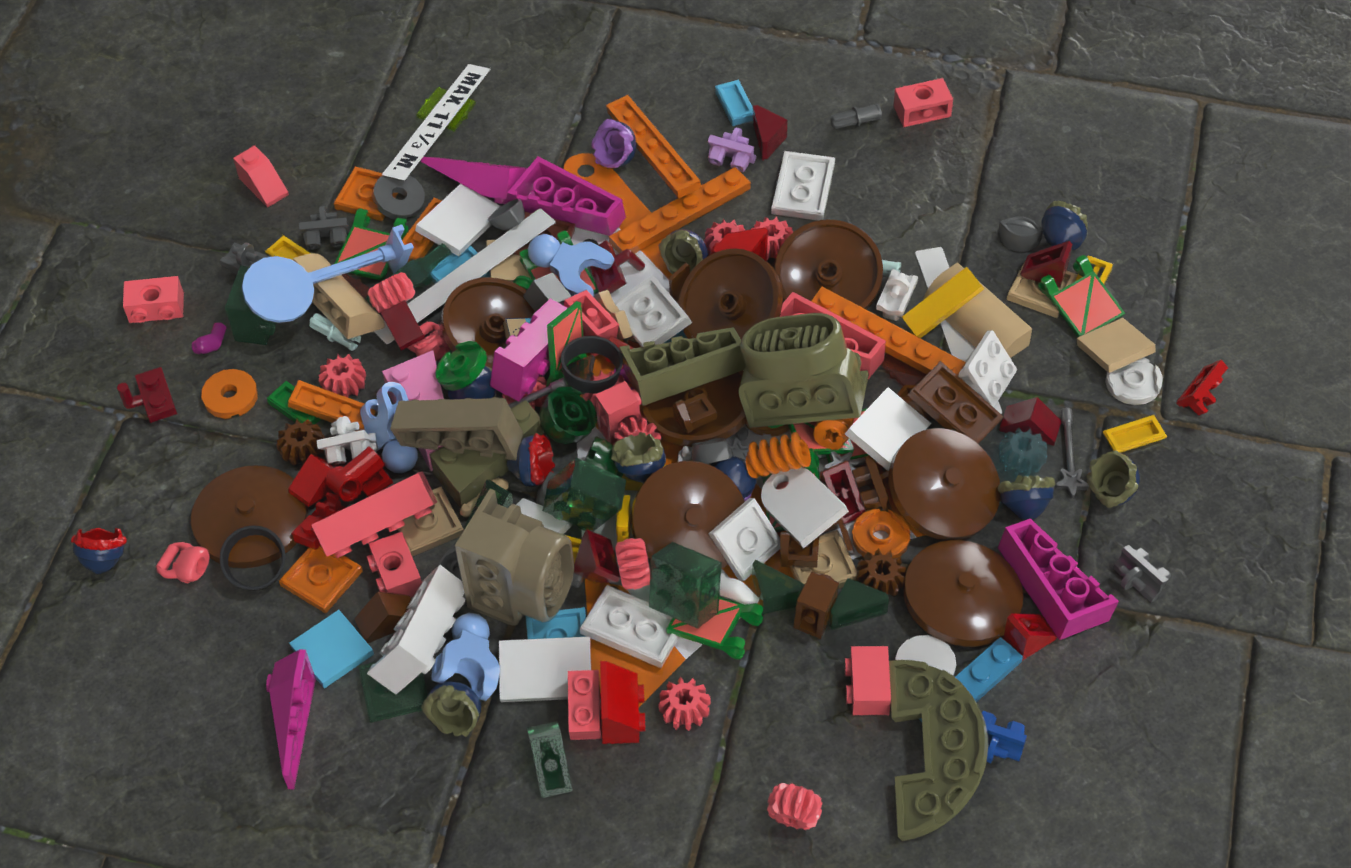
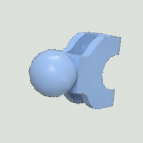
M547 234L536 236L528 247V256L531 262L538 267H550L551 272L560 278L562 285L571 296L587 290L594 297L592 287L580 279L581 272L590 266L606 270L615 261L610 252L590 241L580 242L576 245H568L562 242L560 245L555 237Z
M388 382L378 390L377 399L368 400L361 407L360 415L367 434L375 433L378 450L383 449L382 460L386 468L393 473L402 474L410 471L415 466L418 453L415 447L401 446L390 429L398 401L409 400L401 384ZM388 391L396 396L397 401L395 404H391L387 394ZM370 408L378 412L377 417L371 414Z
M466 613L457 618L452 627L454 640L450 641L443 648V652L435 658L436 661L432 666L433 681L444 684L454 673L461 674L467 678L471 684V689L483 701H487L496 690L500 673V665L489 650L488 637L490 631L486 619L476 613Z

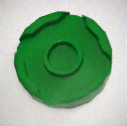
M466 341L459 343L455 346L457 350L452 354L447 352L438 363L435 375L445 390L455 391L471 384L480 375L485 367L487 355L486 351L477 342Z

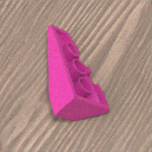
M422 157L421 159L422 163L483 196L493 197L495 203L501 204L510 202L507 192L527 170L525 167L493 165L490 163L467 162L438 157Z
M302 649L275 662L273 674L268 675L266 683L267 692H270L282 774L288 789L295 788L316 681L307 652Z

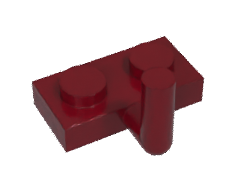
M605 240L598 246L610 252L615 261L606 270L590 266L599 292L608 290L611 294L627 284L620 265L627 261L637 271H642L645 268V263L629 249H625L616 255L612 244Z
M162 367L135 375L140 390L139 395L132 396L126 383H120L117 386L124 407L131 409L144 405L150 423L177 414Z

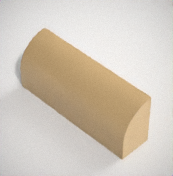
M315 253L293 258V261L301 265L308 273L331 266L322 255ZM342 275L313 284L314 294L312 302L347 339L385 328L382 316Z
M957 262L942 272L931 283L924 299L964 268ZM982 285L983 291L945 320L975 348L985 333L993 330L1009 357L1012 358L1029 346L1032 328Z

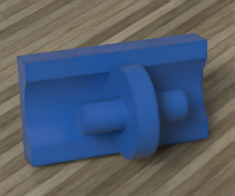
M982 711L988 734L987 763H992L994 755L1003 759L1008 757L1020 761L1027 735H1024V724L1012 721L1008 723L1007 728L995 725L997 718L994 714Z

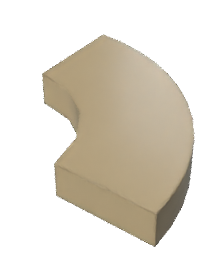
M606 290L596 294L594 298L619 324L617 339L622 340L632 337L633 334L624 310L618 309L612 300L610 292Z

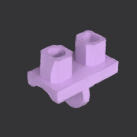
M736 127L732 134L724 132L723 138L713 135L709 136L708 144L710 150L708 160L711 164L722 166L725 156L733 158L730 164L731 168L736 167L740 172L744 173L749 163L754 164L755 162L754 147L748 145L749 138L742 137V129Z

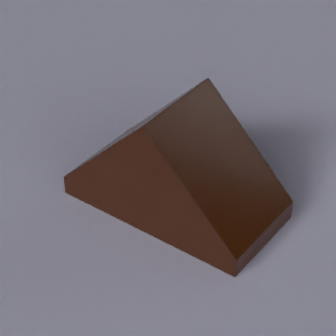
M377 592L354 618L361 636L367 643L396 632L394 630L395 626L408 611L407 607L411 602L410 596Z

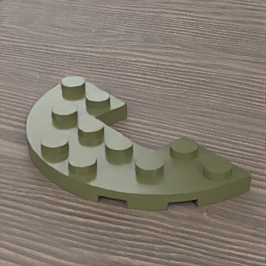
M893 660L889 661L892 719L895 722L922 718L925 772L895 776L898 838L901 841H905L937 830L965 807L975 793L985 770L988 754V734L979 705L957 678L944 669L942 671L936 667L929 666L925 662Z

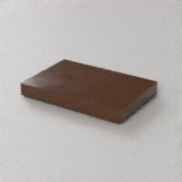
M941 361L908 394L914 402L945 429L962 433L977 444L1004 418L1002 414Z

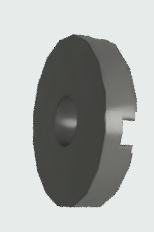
M384 175L381 176L374 185L372 195L373 202L375 201V204L378 206L377 209L381 214L391 219H407V217L418 215L423 207L425 198L422 185L410 175L405 181ZM400 193L405 199L397 200L392 194Z

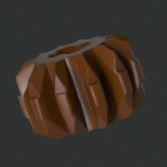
M296 419L295 424L290 425L286 423L285 430L278 431L279 439L276 444L278 451H280L282 459L285 462L290 461L294 467L299 462H302L304 465L310 454L314 456L324 454V450L318 449L317 440L325 439V436L322 434L318 424L312 425L309 419L303 423Z
M879 548L875 551V555L867 552L864 555V559L858 562V572L855 577L856 582L861 583V592L869 590L871 599L878 594L883 601L887 598L888 594L895 597L899 589L903 588L904 577L907 572L906 567L901 566V557L893 559L891 550L886 555H883Z

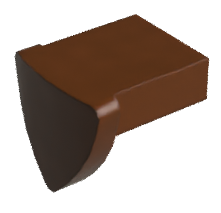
M704 392L688 400H679L672 403L674 417L687 434L692 432L693 429L717 419V412Z
M781 532V567L817 568L819 536L803 549L791 537L789 532Z

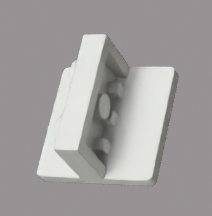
M991 330L985 333L978 346L971 353L965 366L959 372L958 377L975 392H979L982 398L991 406L995 407L1016 373L1017 368L994 331Z

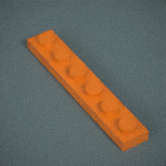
M628 95L606 105L607 113L613 120L624 122L633 130L636 138V148L678 198L701 188L700 179Z
M734 167L701 185L700 189L677 198L610 235L609 243L612 244V247L618 253L629 249L635 254L675 230L682 228L750 190L751 182Z
M823 286L811 301L886 341L885 353L926 375L940 361L957 376L966 364V362Z

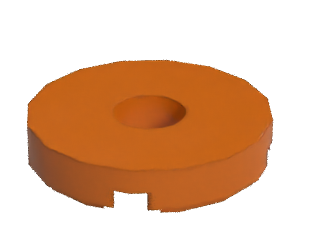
M228 369L213 374L205 382L201 398L206 410L210 414L218 418L230 419L237 414L239 416L244 415L254 407L258 398L256 383L251 375L242 370ZM228 391H236V394L232 397H223Z
M881 508L871 509L862 513L856 519L852 530L853 545L863 557L867 552L875 555V551L879 548L883 555H886L891 550L892 558H899L907 551L910 543V527L906 520L895 511L889 509L888 512L881 511ZM877 531H884L889 536L885 539H878L873 534Z

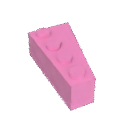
M433 350L382 371L384 382L401 384L406 391L409 401L414 399H444L441 384L435 375L437 365ZM388 391L387 393L395 404L397 401L396 396ZM418 448L430 471H433L429 454L436 450Z

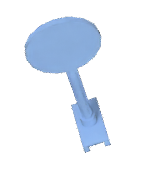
M399 225L392 228L386 244L379 247L378 250L309 273L301 265L288 258L279 256L263 258L252 264L244 275L242 284L244 301L253 313L264 320L277 323L294 321L304 315L310 307L314 294L313 284L381 261L383 263L388 262L393 274L402 272L414 247L412 243L403 244L401 236L404 227Z

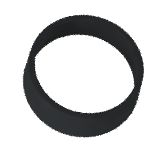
M584 336L574 339L565 346L561 354L564 378L572 388L580 392L600 393L613 387L617 382L623 365V356L619 348L605 338ZM595 353L608 358L614 364L616 372L606 379L589 381L573 375L567 369V365L571 359L580 354Z
M246 526L234 531L225 540L220 552V566L225 577L235 586L248 590L263 589L273 584L281 575L285 564V549L280 538L271 530L261 526ZM250 535H261L271 539L279 548L282 560L280 570L276 576L269 582L256 587H249L239 583L232 576L228 565V558L232 547L239 540Z

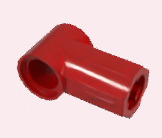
M368 446L345 467L338 466L331 469L325 479L326 486L343 501H353L360 495L362 485L381 470L385 463Z

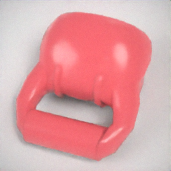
M428 321L419 327L424 336L428 333L430 335L407 347L411 352L416 353L417 357L433 350L435 361L440 360L450 351L444 340L441 326Z
M185 542L170 544L156 565L157 573L164 578L179 579L187 584L197 581L208 567L209 552L204 547L192 546ZM179 550H181L179 556H178L177 559H176V561L173 562V560H174V558L176 557L177 553L179 552ZM173 562L172 569L168 570L169 566Z

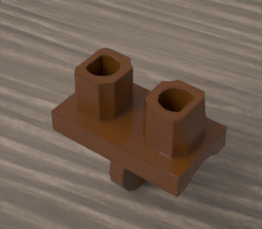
M870 455L866 456L867 464L852 470L858 488L874 483L875 488L860 492L865 509L871 510L882 506L883 511L888 512V509L892 510L885 489H890L889 471L883 467L884 473L880 475L875 460Z

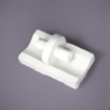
M892 269L878 300L876 310L883 311L884 318L894 321L902 317L918 282V276H908Z
M343 416L337 419V426L330 428L331 434L338 436L317 440L318 449L325 450L328 464L339 465L346 462V448L351 447L352 459H354L370 446V443L376 442L375 433L367 434L365 430L353 432L359 430V423H351L347 416Z

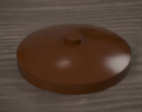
M827 219L808 223L795 230L785 240L776 258L775 272L782 286L783 301L792 292L812 301L823 286L867 310L880 291L883 279V262L876 244L862 229L848 222Z
M744 249L718 251L703 259L685 280L678 305L688 315L692 323L684 328L683 332L688 339L696 338L697 333L734 327L740 339H742L743 335L755 324L770 318L780 317L783 292L779 277L773 267L757 254Z
M492 277L476 278L459 285L447 298L441 314V330L452 352L457 350L455 346L459 343L466 341L477 342L486 351L487 361L485 366L492 368L495 350L499 347L505 349L507 346L503 325L505 318H532L535 313L523 297L527 290L511 281Z
M744 370L644 406L641 404L643 418H646L647 425L651 423L656 425L655 432L660 433L663 440L679 446L692 447L693 443L705 442L716 438L728 439L738 432L747 421L739 396V387ZM704 392L717 412V419L695 428L687 434L674 417L672 403L679 400H688Z
M943 428L923 430L906 440L893 456L889 468V488L894 504L911 526L929 537L945 541L969 538L989 524L999 507L1000 493L998 492V485L1000 480L995 465L979 444L962 433Z
M697 461L671 463L653 473L639 488L631 510L634 539L641 538L645 542L648 561L658 570L677 578L696 579L706 577L728 565L708 533L745 501L735 483L719 469Z
M244 466L221 474L200 492L193 505L191 527L197 544L207 549L210 558L219 564L220 552L225 540L234 531L246 526H261L274 532L280 538L286 554L297 544L293 540L292 532L308 517V507L288 492V488L294 479L285 472L268 466ZM250 535L242 538L232 547L228 558V565L233 568L258 567L281 558V553L271 539L261 535Z
M948 540L932 544L914 557L905 575L903 596L910 615L927 633L949 644L974 647L995 642L1004 636L1008 616L1011 613L1020 614L1022 609L1023 590L1015 570L998 553L978 543Z

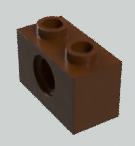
M811 571L797 600L793 628L821 639L835 611L839 582L827 574H817Z

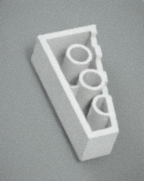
M441 565L434 569L423 580L407 607L408 611L398 621L394 628L395 634L381 649L379 654L383 657L370 667L367 674L394 694L399 693L421 672L426 674L436 661L433 658L434 653H437L446 641V638L443 637L444 633L449 631L456 620L453 617L454 613L465 602L462 581Z

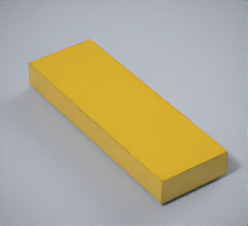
M965 267L903 315L902 318L917 337L922 338L983 291L984 288L968 267Z

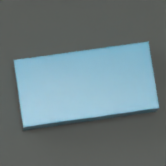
M739 80L715 86V93L732 126L753 121V107Z

